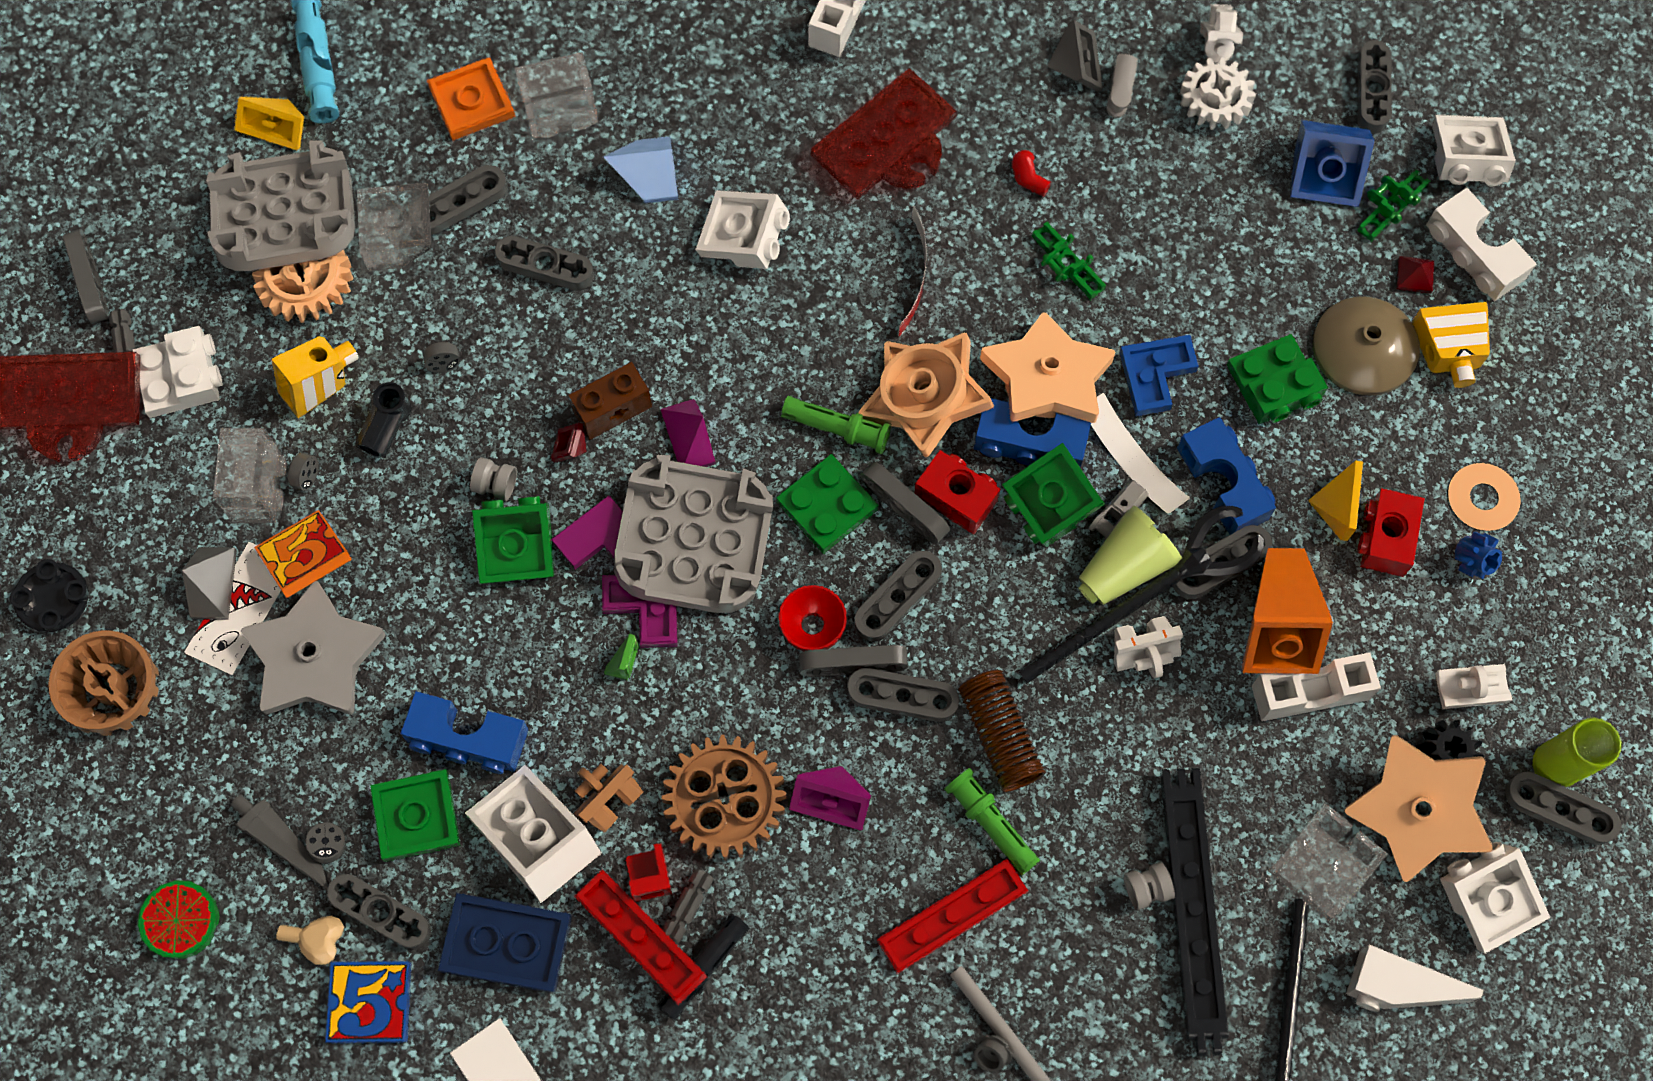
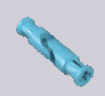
M291 0V6L296 13L297 19L294 28L300 54L304 91L309 97L311 106L308 110L310 120L320 124L333 122L339 117L338 106L334 103L333 97L336 88L328 50L325 22L320 18L319 9L321 8V1Z

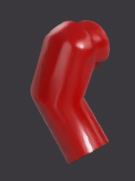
M1021 150L1015 153L1011 165L1016 183L1044 197L1050 188L1051 181L1035 173L1034 155L1028 150Z

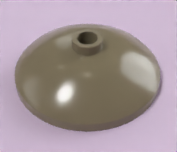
M1352 297L1334 304L1322 315L1313 335V352L1321 371L1335 385L1354 394L1374 396L1397 389L1408 380L1419 360V338L1412 322L1394 305L1373 297ZM1367 332L1376 334L1377 339L1370 338Z

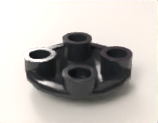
M44 559L22 575L10 594V602L14 606L17 617L25 626L38 632H56L68 628L81 617L87 607L89 590L85 578L76 568L65 563L55 562L52 559Z

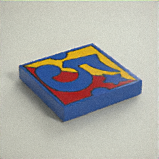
M410 961L331 962L325 1042L328 1044L407 1043L412 963Z

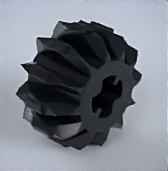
M1439 720L1435 723V728L1427 727L1422 732L1425 739L1420 740L1416 746L1417 749L1433 760L1470 757L1484 758L1483 754L1476 751V749L1482 746L1483 740H1472L1470 735L1473 734L1474 727H1468L1462 731L1460 720H1454L1450 725L1444 720ZM1449 746L1453 750L1445 751L1444 747ZM1455 752L1456 756L1452 758L1448 755V753Z

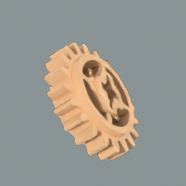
M343 249L336 255L320 259V261L314 260L259 269V271L252 272L256 282L253 287L264 308L269 307L273 316H277L282 312L285 320L289 322L293 315L297 314L300 322L304 323L306 315L311 313L315 320H319V310L323 309L328 314H331L330 303L334 302L342 305L343 300L340 293H350L351 290L347 282L353 280L350 271L352 266ZM301 271H304V273H305V274L303 275V276H304V279H305L304 282H302V280H301V278H302Z

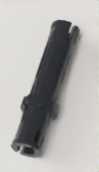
M730 913L693 960L706 974L707 978L679 1005L666 993L656 1004V1007L667 1017L676 1021L696 994H702L705 990L704 984L733 950L738 941L749 931V926L739 917Z

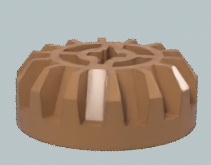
M95 631L75 639L58 655L49 676V695L56 711L70 724L88 734L90 732H97L103 736L112 735V732L119 728L129 730L133 727L132 721L139 715L145 717L150 712L147 705L152 697H157L159 689L155 682L159 672L149 652L130 636L116 631ZM110 665H123L129 669L121 675ZM99 675L108 681L109 687L114 692L113 694L104 687V682L99 678ZM135 675L137 689L131 701L127 697L129 691L127 680ZM86 691L95 697L89 703L86 698ZM102 703L109 706L115 705L120 711L101 713L93 708Z

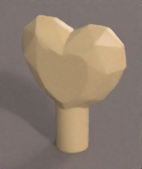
M334 916L318 918L311 921L304 928L280 925L277 931V940L299 944L302 954L315 965H326L335 958L337 952L335 942L342 936L344 926L341 920Z

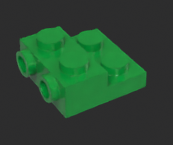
M1292 334L1230 358L1226 364L1258 424L1269 420L1272 423H1277L1287 418L1291 411L1301 407L1304 410L1311 409L1323 401L1322 397L1328 389L1313 359H1306Z
M1061 443L1002 484L1008 492L1003 498L1015 515L1021 512L1028 522L1023 526L1027 535L1034 544L1041 542L1045 547L1050 546L1075 529L1077 523L1105 505L1064 443Z
M540 496L518 498V506L504 507L503 500L483 501L481 502L482 509L472 510L479 584L555 576L549 503H540Z

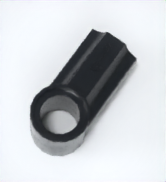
M393 382L382 383L375 389L372 397V408L355 442L357 448L378 458H386L401 423L409 417L412 409L404 390ZM389 399H400L398 405L394 408H384L385 403Z

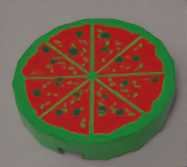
M175 880L160 885L147 896L140 908L138 928L141 939L151 951L165 958L183 960L199 954L211 943L215 936L214 932L216 925L219 923L220 915L215 899L205 888L191 881Z

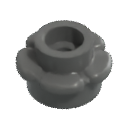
M982 1035L978 1038L976 1042L978 1047L974 1052V1059L980 1068L987 1072L996 1073L1004 1068L1005 1064L1011 1063L1012 1051L1002 1037Z

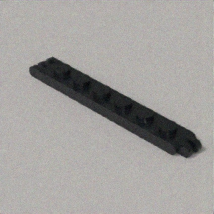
M1191 768V783H1186L1185 769H1176V784H1171L1170 770L1161 769L1160 780L1170 878L1175 893L1173 908L1186 1036L1188 1041L1195 1040L1198 1057L1206 1056L1207 1054L1206 1040H1211L1213 1056L1222 1055L1221 1039H1228L1229 1032L1200 768Z

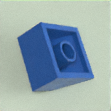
M1301 120L1294 152L1290 197L1359 207L1375 142L1371 131L1368 129Z

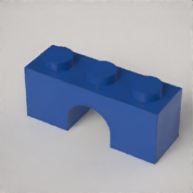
M991 398L994 407L981 414L974 450H978L983 455L991 458H999L1001 456L1013 458L1018 463L1029 466L1061 443H1064L1081 468L1091 422L1056 413L1050 431L1043 435H1031L1020 427L1018 421L1013 422L1010 420L1009 402Z
M1221 417L1182 435L1177 450L1194 478L1207 472H1217L1224 475L1230 482L1231 490L1220 495L1213 507L1214 509L1220 506H1235L1242 509L1243 516L1221 519L1229 535L1249 525L1258 526L1270 519L1276 509L1275 497L1269 487L1262 485L1256 475L1257 470L1254 462L1249 456H1244L1238 446V439L1234 430L1230 426H1226Z
M415 691L401 731L402 737L409 743L411 750L428 755L431 754L432 750L446 753V759L459 764H467L468 760L482 763V769L496 774H503L504 770L515 772L529 731L524 720L487 711L484 723L478 731L469 735L457 734L453 731V723L458 710L453 702Z

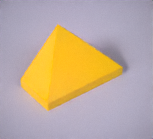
M239 97L234 131L299 150L304 116L288 99Z
M1354 461L1308 500L1337 537L1343 541H1348L1357 529L1363 461Z

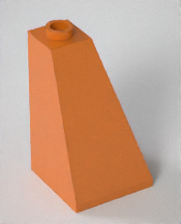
M1305 548L1267 549L1242 664L1243 673L1319 674L1333 621Z

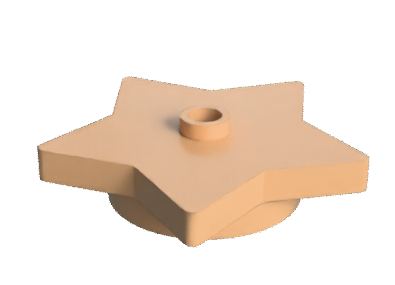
M1042 313L1022 339L983 347L980 360L1005 383L1009 396L1011 421L1015 422L1033 416L1055 418L1056 413L1095 423L1098 418L1099 408L1094 383L1112 364L1116 352L1112 349L1072 340L1047 313Z
M964 332L938 344L924 343L909 346L890 341L885 342L884 370L880 386L858 413L863 415V419L882 425L887 422L892 427L902 428L922 455L928 457L952 423L990 410L994 407L990 396L969 375L971 342L967 333Z
M1392 735L1382 781L1345 808V813L1387 838L1401 877L1405 882L1411 880L1443 852H1491L1493 850L1492 843L1473 805L1485 767V759L1483 757L1433 760L1399 736ZM1425 801L1431 805L1432 810L1428 815L1417 813L1416 805L1419 802Z

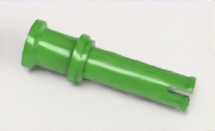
M787 396L781 412V417L784 419L797 421L810 427L844 437V441L847 444H862L874 448L878 454L884 452L892 426L887 422L882 425L863 419V415L859 413L849 416L801 401L792 396Z
M971 768L967 769L944 789L947 794L952 793L966 810L965 816L972 821L976 820L983 827L1003 854L1012 862L1019 874L1023 876L1041 860L996 808L993 794H987L973 778V770Z

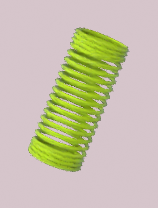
M1599 718L1584 719L1536 749L1532 764L1534 772L1564 787H1569L1615 762L1621 752V739L1618 731L1607 721Z

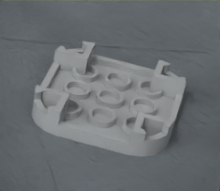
M322 140L309 141L310 151L246 162L243 161L240 152L227 156L229 163L219 168L216 173L208 172L206 183L210 190L211 231H207L217 260L226 268L235 271H253L320 260L334 256L345 249L354 237L355 218L352 179L343 152L324 147Z
M656 455V459L643 463L637 470L633 469L628 481L614 554V573L620 586L630 595L642 600L713 613H732L749 604L754 599L760 584L773 510V495H770L766 486L755 477L756 473L744 468L741 474L670 461L671 455Z

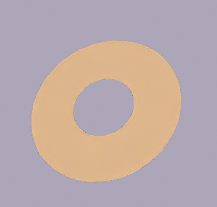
M1485 463L1471 464L1460 469L1450 482L1448 490L1450 505L1458 518L1473 528L1485 531L1503 528L1514 520L1519 511V489L1512 477L1499 467ZM1486 483L1496 489L1499 501L1493 509L1481 510L1474 506L1470 499V492L1475 485Z

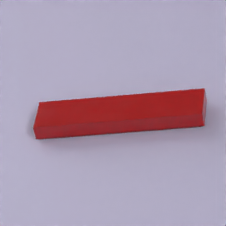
M1007 858L878 938L877 943L898 975L1028 893V889Z
M603 869L574 895L577 901L678 1005L707 978L706 974Z

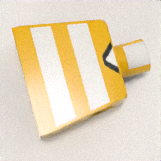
M1487 302L1420 308L1412 324L1418 334L1420 349L1429 370L1433 373L1451 372L1453 385L1456 388H1463L1474 384L1476 380L1473 369L1480 368L1490 352Z
M317 337L272 358L278 394L296 417L300 418L345 386L344 367L358 360L356 350L349 341H345L332 348L324 337Z

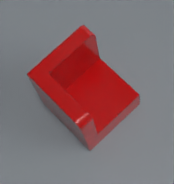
M661 843L653 844L654 850L630 855L626 858L630 878L629 885L635 903L672 894Z

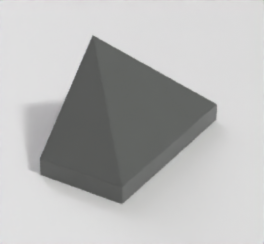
M1073 20L1069 22L1047 67L1099 92L1103 90L1095 31Z
M199 547L182 569L190 618L229 619L237 554L235 547Z

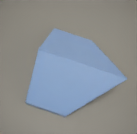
M670 136L636 140L603 156L644 200V204L678 200Z

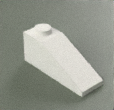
M1369 945L1359 952L1346 995L1356 998V1004L1360 1007L1378 1012L1380 1008L1394 1009L1470 1003L1481 998L1483 990Z

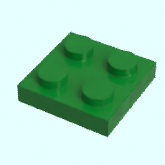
M832 454L776 497V503L823 554L877 512L879 508L875 500Z
M446 769L370 785L381 859L384 862L460 846L450 778Z

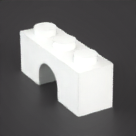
M819 0L809 22V47L840 57L866 0Z
M1465 188L1437 207L1426 226L1429 228L1432 237L1436 241L1441 242L1452 254L1456 264L1465 268L1474 278L1477 287L1483 293L1488 294L1493 301H1496L1525 281L1536 266V263L1514 239L1498 247L1489 246L1479 239L1476 231L1481 228L1490 212L1468 188Z
M1371 653L1334 659L1329 665L1320 668L1319 674L1263 673L1259 675L1252 685L1261 722L1368 701L1381 689Z

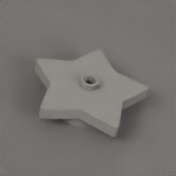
M318 581L313 582L286 616L241 629V633L265 665L260 710L267 715L303 702H316L352 715L355 707V681L359 666L386 636L385 632L380 627L341 617ZM316 650L312 656L306 657L309 652Z

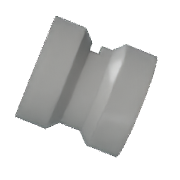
M480 457L471 475V492L482 495L488 492L492 493L496 499L508 501L515 487L517 467L508 464L498 466L492 460Z
M1162 862L1150 865L1147 871L1141 873L1134 870L1124 874V883L1129 899L1137 911L1148 908L1153 901L1158 900L1163 903L1175 898L1172 880Z

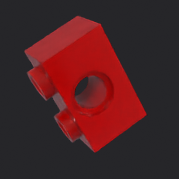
M939 450L915 483L914 493L930 507L974 535L998 502L1001 489L997 487V483L990 476L984 473L977 474L969 469L965 461L959 456L951 453L947 455ZM962 485L968 492L958 495L953 493L950 487Z
M1381 488L1374 499H1368L1363 519L1368 521L1367 532H1362L1357 549L1359 554H1363L1360 567L1401 577L1408 573L1414 565L1425 498ZM1382 527L1391 528L1395 532L1396 537L1387 536L1383 532Z

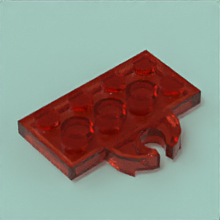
M908 68L811 148V156L857 200L882 179L894 187L904 189L921 187L926 185L925 175L922 172L914 171L910 166L917 162L924 163L928 166L929 173L936 176L942 157L941 142L936 134L956 118L957 111L911 68Z
M137 352L0 356V430L27 429V439L33 449L53 461H61L62 455L58 450V442L64 436L71 435L73 439L72 447L68 451L69 460L75 462L93 452L101 440L103 426L139 425L140 354Z

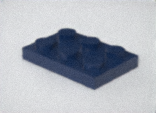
M456 893L438 971L445 974L555 994L572 915Z

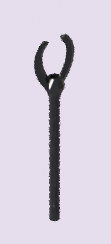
M1220 506L1211 509L1193 527L1182 559L1171 571L1166 572L1161 578H1157L1152 584L1147 585L1132 597L1117 605L1113 610L1111 609L1104 616L1102 615L1096 621L1087 625L1085 629L1083 628L1077 634L1038 658L1037 661L1035 660L1018 672L1020 677L1028 684L1044 673L1045 670L1047 671L1065 657L1080 649L1084 644L1086 645L1093 638L1098 637L1103 631L1105 632L1112 625L1114 626L1120 620L1138 610L1139 607L1144 606L1150 600L1159 596L1160 593L1162 594L1169 587L1178 583L1179 580L1199 575L1229 576L1247 570L1260 558L1264 548V538L1258 534L1253 539L1252 547L1248 552L1236 559L1212 562L1208 553L1201 548L1206 534L1219 520L1227 517L1237 518L1243 516L1241 508L1235 506Z
M1294 899L1293 921L1291 923L1292 932L1290 933L1288 968L1286 969L1284 1004L1282 1005L1279 1034L1280 1041L1278 1042L1277 1066L1275 1069L1276 1078L1274 1081L1291 1080L1299 1005L1298 999L1300 998L1303 969L1302 962L1304 960L1303 951L1305 950L1310 901L1305 899Z

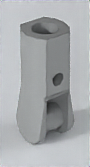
M1117 54L1114 62L1106 106L1107 113L1114 118L1123 117L1131 101L1138 59L1129 54Z
M1129 480L1096 517L1089 530L1092 532L1094 530L1098 531L1105 537V541L1126 511L1133 506L1139 507L1148 497L1146 489L1134 480ZM1108 514L1118 521L1115 525H1112L1105 519Z

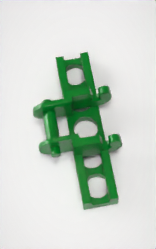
M1417 169L1404 182L1401 181L1399 184L1393 178L1384 175L1381 178L1382 185L1377 190L1370 189L1367 192L1369 200L1378 207L1358 227L1357 231L1372 242L1390 223L1398 224L1402 220L1400 213L1409 204L1416 206L1421 199L1418 195L1429 185L1430 180L1428 178L1425 180L1418 175L1419 171ZM1413 180L1420 183L1416 190L1409 186V183ZM1386 190L1392 193L1388 199L1382 195ZM1395 202L1398 204L1399 210L1394 212L1395 208L1388 203ZM1379 213L1386 218L1384 222L1377 220L1376 216ZM1368 224H1373L1377 229L1373 233H1369L1365 227Z
M1045 222L1039 230L1033 231L1032 238L1047 253L1042 257L1041 266L1048 265L1057 274L1056 282L1065 281L1069 277L1090 300L1105 290L1106 284L1089 267L1094 257L1090 254L1086 257V260H1080L1068 247L1075 238L1072 234H1069L1065 240L1048 222ZM1049 233L1052 236V240L1047 242L1041 234ZM1071 257L1074 259L1075 264L1071 263L1065 266L1062 263V259ZM1082 270L1086 273V277L1083 279L1078 275ZM1086 282H1095L1098 287L1097 290L1093 291Z

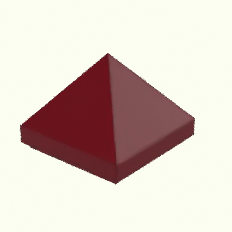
M1399 256L1397 289L1431 294L1433 292L1434 260Z
M578 422L558 429L551 461L557 463L587 452L584 426Z

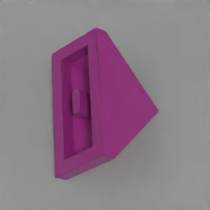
M695 399L660 409L677 462L702 467L715 465L716 462L705 421Z
M843 766L798 774L789 810L862 831L871 795Z

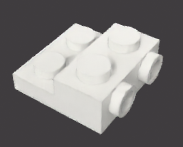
M1435 115L1432 127L1437 143L1434 159L1439 180H1449L1455 185H1462L1468 181H1482L1488 186H1498L1503 182H1509L1516 160L1504 118Z
M716 190L695 250L700 257L731 259L737 267L767 269L770 260H775L779 255L780 246L777 239L780 230L786 229L789 225V212L777 194Z
M200 326L164 334L165 342L133 349L145 413L149 418L220 400L218 387L223 385L217 365L213 366L211 355L216 354L215 345L211 335H205Z
M1501 842L1492 843L1493 850L1491 852H1480L1482 856L1472 862L1468 859H1463L1450 864L1447 867L1449 874L1440 878L1454 912L1463 916L1477 950L1483 953L1489 952L1550 918L1520 848L1502 844Z

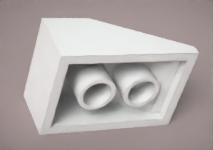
M526 765L465 812L471 822L540 903L601 854L586 827Z

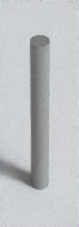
M960 966L950 974L951 978L995 1035L1002 1037L1007 1042L1009 1049L1012 1051V1057L1031 1081H1051L963 966Z

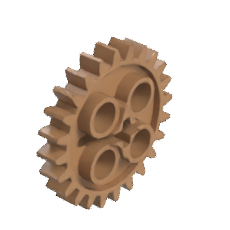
M721 735L719 745L713 746L709 737H706L705 749L700 750L694 743L691 744L693 756L689 758L685 754L680 753L678 756L682 767L671 765L669 767L670 773L675 777V780L668 779L663 782L664 787L672 791V793L662 795V802L673 805L664 811L665 818H677L669 826L671 832L683 830L679 839L680 843L683 845L692 839L694 841L692 850L695 854L703 846L707 847L708 859H712L716 850H721L724 861L728 860L729 852L735 849L740 858H743V846L746 845L753 851H758L756 842L758 837L764 841H770V835L766 828H779V822L773 815H784L785 808L776 802L786 799V792L775 789L784 783L783 776H772L778 769V764L773 762L765 765L768 752L764 750L755 755V742L753 741L745 749L741 748L739 736L735 738L732 745H727L725 736ZM736 766L743 767L748 772L747 776L738 782L731 781L727 777L728 771ZM698 777L707 778L711 782L708 790L701 793L694 792L690 785ZM750 786L757 787V790L754 792H742ZM726 790L727 795H731L729 796L730 803L722 804V801L718 799L720 791ZM708 802L697 809L691 808L693 803ZM744 802H752L759 809L755 816L744 818L738 814V807ZM708 813H716L722 818L721 823L714 829L704 828L700 824L701 819Z

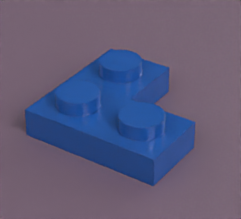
M1190 335L1121 346L1119 352L1135 416L1171 410L1173 404L1166 377L1195 373L1199 367Z

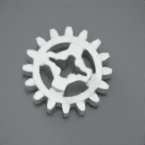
M1222 57L1219 64H1214L1211 58H1207L1205 67L1197 62L1192 72L1187 71L1180 90V94L1183 95L1181 106H1189L1187 116H1199L1198 125L1209 121L1210 128L1213 130L1217 123H1221L1224 129L1229 128L1231 120L1236 124H1240L1243 115H1249L1256 97V93L1252 92L1255 82L1252 80L1246 81L1249 73L1248 70L1238 72L1237 62L1227 66L1225 58ZM1203 80H1205V82H1203V83L1200 84V87H1199V88H1196V86H1197L1200 82H1202ZM1236 99H1239V102L1231 107V104H1235Z

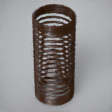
M996 669L983 672L968 679L959 686L958 691H960L961 698L964 699L963 703L967 704L966 709L969 710L968 715L972 716L971 721L974 722V728H977L976 733L980 735L979 740L983 741L981 746L985 747L984 752L988 753L987 758L991 759L989 764L993 765L992 770L996 772L995 777L999 778L997 783L1000 784L1001 791L1008 792L1037 781L1045 775L1046 770H1044L1043 764L1040 763L1041 760L1036 759L1038 757V753L1034 752L1036 747L1031 746L1033 744V741L1029 740L1031 735L1026 734L1028 729L1023 728L1024 722H1020L1022 716L1018 715L1020 710H1017V704L1013 703L1015 698L1010 697L1012 692L1008 691L1009 686L1005 685L1007 680H1005L1006 678L1002 674L1003 671ZM1003 689L1002 691H1000V692H998V693H996V694H994V695H992V696H989V697H987V698L978 700V699H980L981 697H983V696H985V695H987V694H990V693H992V692H994V691ZM1006 695V696L1002 697L1001 699H999V700H997V701H994V702H992V703L983 705L984 703H986V702H988V701H990V700H992V699H995V698H997V697ZM1008 701L1007 703L997 708L984 712L985 710L995 705ZM1011 707L1010 709L1000 714L987 718L988 716L998 711ZM1012 714L1011 716H1009V717H1007V718H1005V719H1002V720H1000V721L991 723V722H993V721H995V720H997V719H999V718H1002V717H1004V716H1006V715ZM1013 721V722H1011L1010 724H1007V725H1005V726H1003V727L994 729V728H996V727H998V726H1000V725H1002V724H1005V723H1007V722ZM1016 727V728H1014V729H1012V730H1010V731H1008V732H1005V733H1003V734L997 735V734H999V733H1001V732H1003V731H1005V730H1008V729H1010V728ZM1019 733V734H1017V735H1015V736H1013V737H1011V738H1008V739H1006V740L1000 741V740H1002V739H1004V738H1006V737H1009V736H1011V735H1013V734ZM1019 739H1022V740H1020V741H1018V742H1016V743H1013V744H1011V745H1009V746L1004 747V746L1007 745V744H1010V743H1012V742H1014V741H1017V740H1019ZM1023 746V747H1021V748H1019V749H1016V750H1014V751H1012V752H1009V751H1011V750H1013V749H1015V748H1017V747ZM1026 752V753H1024V754H1022V755H1019V756H1017V757H1014V756H1016V755H1018V754H1020V753ZM1004 765L1001 768L996 769L997 766ZM1007 771L1002 775H998L1000 772Z

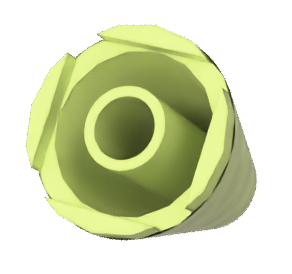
M1136 506L1126 511L1079 576L1082 585L1078 589L1091 604L1098 600L1104 605L1173 568L1182 559V556L1164 533L1161 534L1153 526L1155 523Z

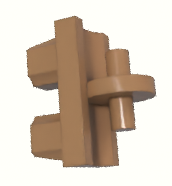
M602 764L592 773L584 767L577 772L583 782L574 792L583 799L591 789L594 790L573 813L581 822H589L600 831L606 832L616 822L618 817L605 803L615 794L626 806H630L643 793L636 780L632 777L635 772L627 764L624 766L620 764L602 784L600 780L609 772Z

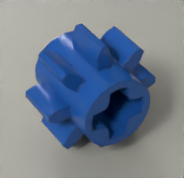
M1476 531L1473 532L1472 536L1462 538L1455 549V559L1462 562L1458 570L1470 577L1475 575L1481 579L1484 578L1485 574L1490 575L1494 573L1502 562V551L1495 548L1499 540L1486 533L1482 535Z

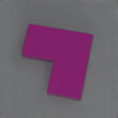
M608 495L551 539L552 543L575 570L603 548L614 559L623 511Z
M602 575L603 614L639 613L640 648L678 647L677 606L646 601L632 596L620 586L615 575Z

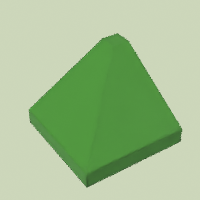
M629 634L607 664L604 671L605 675L625 680L630 678L639 649L635 635Z

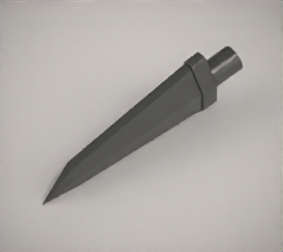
M241 794L232 801L231 807L243 816L236 823V827L240 831L247 833L328 890L321 863L314 861L309 856L306 846L265 799H262L254 806Z

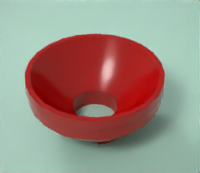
M817 585L803 586L791 592L784 599L779 612V626L783 636L788 643L801 651L831 648L842 637L847 622L846 609L839 596L832 590ZM812 615L820 617L824 623L822 631L817 634L806 633L802 628V622L806 617Z

